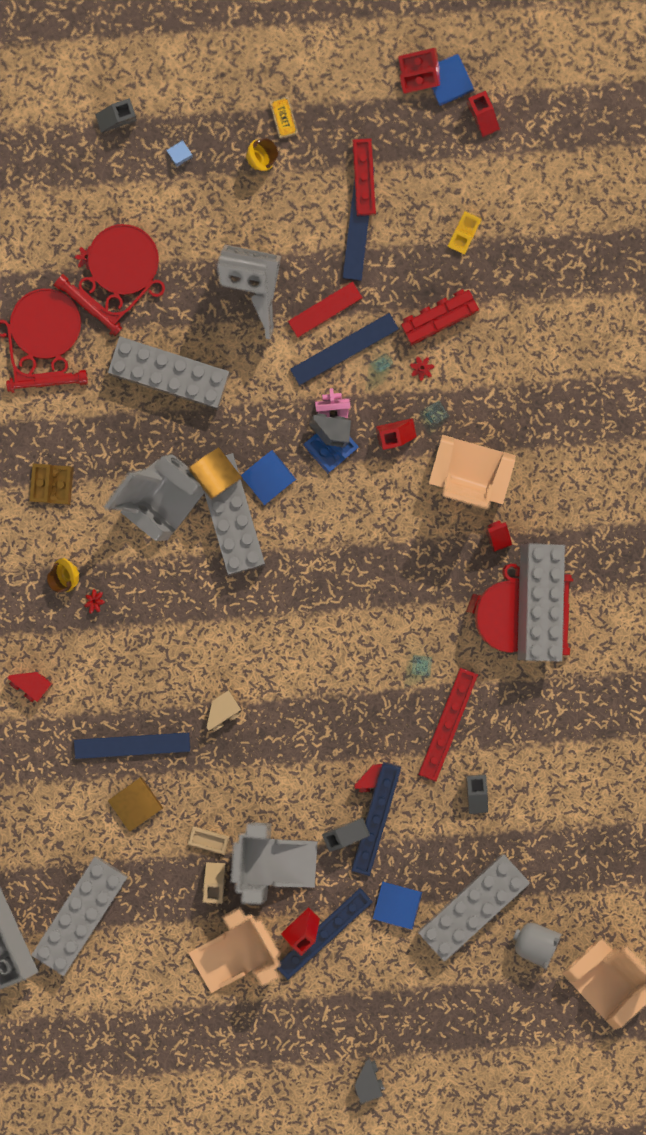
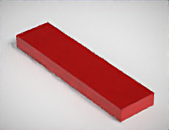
M372 138L352 139L357 216L376 215Z
M351 282L290 319L288 323L297 338L363 299L355 284Z

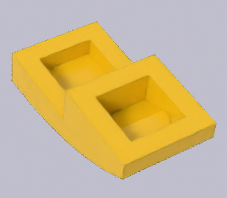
M464 211L448 247L465 255L482 218Z

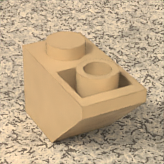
M229 690L212 701L207 723L208 731L213 729L215 732L224 726L222 722L229 718L232 721L240 716L239 711L241 708Z
M206 862L203 903H223L226 863Z

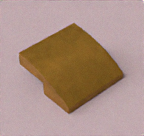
M219 447L188 468L211 499L242 478Z
M33 463L29 501L71 505L74 467Z
M142 777L108 800L129 832L163 809Z

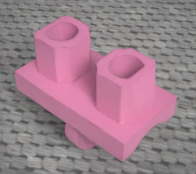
M333 388L329 389L330 394L322 395L323 400L326 401H315L318 414H325L327 417H330L329 410H337V416L348 418L350 400L349 398L342 399L341 393L334 394Z

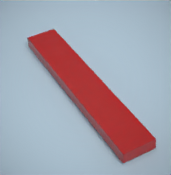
M460 667L418 775L435 782L437 781L478 674Z

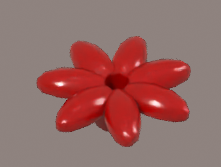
M90 246L87 248V251L80 247L81 254L74 256L76 259L81 260L78 267L86 265L87 270H89L88 258L86 259L85 257L88 256Z
M417 356V364H410V367L415 369L411 376L419 374L420 381L423 380L424 374L432 377L429 370L435 366L428 364L429 357H426L422 362L421 358Z
M93 589L91 595H86L88 602L84 604V607H89L90 614L93 613L94 609L100 612V605L105 603L104 600L100 599L103 592L97 594L96 590Z

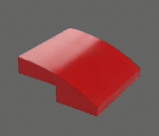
M436 48L398 56L403 94L440 86Z

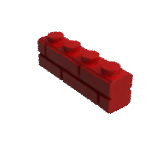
M461 289L453 294V298L449 300L444 298L438 301V306L432 309L428 306L419 311L420 315L416 317L410 315L404 318L401 329L410 346L478 313L479 307L470 290L464 291V289Z

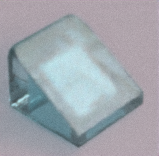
M385 353L370 362V365L376 374H380L391 367L393 361Z
M439 400L420 412L429 428L449 417Z
M413 655L411 674L430 676L432 657Z

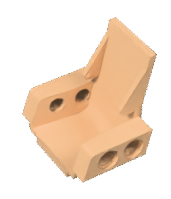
M442 435L429 484L442 487L443 496L484 508H488L489 501L503 504L516 455Z
M239 907L221 916L229 929L228 931L189 952L191 959L211 993L247 975L250 971L254 973L261 986L279 978L275 970L279 966L276 958L279 952L259 918L254 919L252 915L245 917Z
M603 939L596 940L562 972L566 979L614 1030L623 1027L646 1005V967L627 946L619 949L615 947L612 950Z

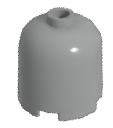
M527 923L521 930H516L513 940L516 941L515 951L522 958L547 969L562 934L536 923Z

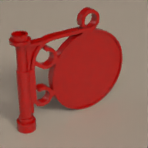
M128 224L110 226L95 237L88 253V266L92 277L82 278L79 282V289L71 285L68 281L69 279L64 274L53 285L58 290L65 291L93 317L102 322L111 330L109 334L115 337L123 329L120 326L121 324L117 322L133 308L153 284H160L162 291L155 294L149 290L151 296L160 297L165 292L164 283L160 280H153L159 264L158 250L154 241L142 229ZM90 281L93 288L89 291V294L95 291V282L104 290L113 293V295L106 299L105 308L82 289L83 282ZM143 290L124 311H108L110 299H118L120 302L118 309L121 310L123 301L120 295H131Z
M48 288L37 289L24 295L16 303L12 311L10 324L5 320H0V324L7 325L10 357L14 371V379L6 380L7 391L15 393V389L37 388L72 383L88 385L87 371L78 370L75 374L66 373L69 365L66 359L61 357L75 345L80 335L81 317L75 303L66 294ZM6 333L0 334V338L7 337ZM12 336L19 348L28 354L21 358L19 366L22 368L25 360L33 362V367L28 374L21 372L15 365ZM34 357L38 359H53L51 363L53 371H55V363L57 361H63L65 368L62 371L33 374L37 368Z
M512 563L505 565L502 570V575L507 581L495 583L487 588L479 598L475 609V623L479 635L490 647L502 652L518 651L520 578L509 577L507 571L509 567H513L516 572L515 577H519L520 568ZM564 574L562 655H570L568 644L569 582H573L572 575Z

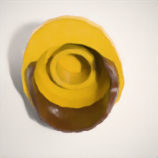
M268 138L253 140L247 149L246 159L248 164L255 170L268 171L273 167V163L279 156L277 146Z
M65 558L58 559L47 575L49 587L55 592H70L79 582L78 568Z

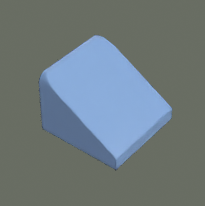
M184 141L167 150L176 167L193 157Z

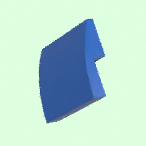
M458 54L438 62L440 86L432 87V92L439 106L474 91L471 80Z
M317 433L303 444L327 474L359 448L351 437L345 448L326 445Z
M273 450L241 475L264 505L296 480Z
M382 881L373 919L413 930L422 892Z

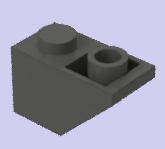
M130 98L111 104L95 114L101 133L137 121Z
M325 414L313 415L309 420V425L326 445L345 448L349 443L351 420H345V417L341 416L331 418Z
M486 774L466 775L469 814L488 813Z
M363 818L337 826L323 833L322 836L329 852L364 839L370 836Z
M370 1057L365 1059L354 1082L361 1104L382 1097V1091L385 1090L382 1080H378L375 1074L379 1072L375 1060L371 1062Z

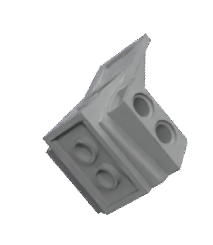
M225 244L217 264L220 284L222 286L255 292L256 295H253L251 300L265 328V338L271 339L274 332L272 301L281 256ZM230 275L241 279L235 282L230 278ZM249 280L258 281L260 283L258 285H252Z
M171 454L162 456L160 460H156L144 470L128 473L104 508L107 510H121L120 513L153 540L166 541L185 520L203 496L205 490L188 470L189 467Z
M251 822L247 824L246 834H240L239 841L234 843L231 882L236 883V892L242 893V903L263 904L267 901L268 885L274 887L315 888L318 841L271 839L272 823Z

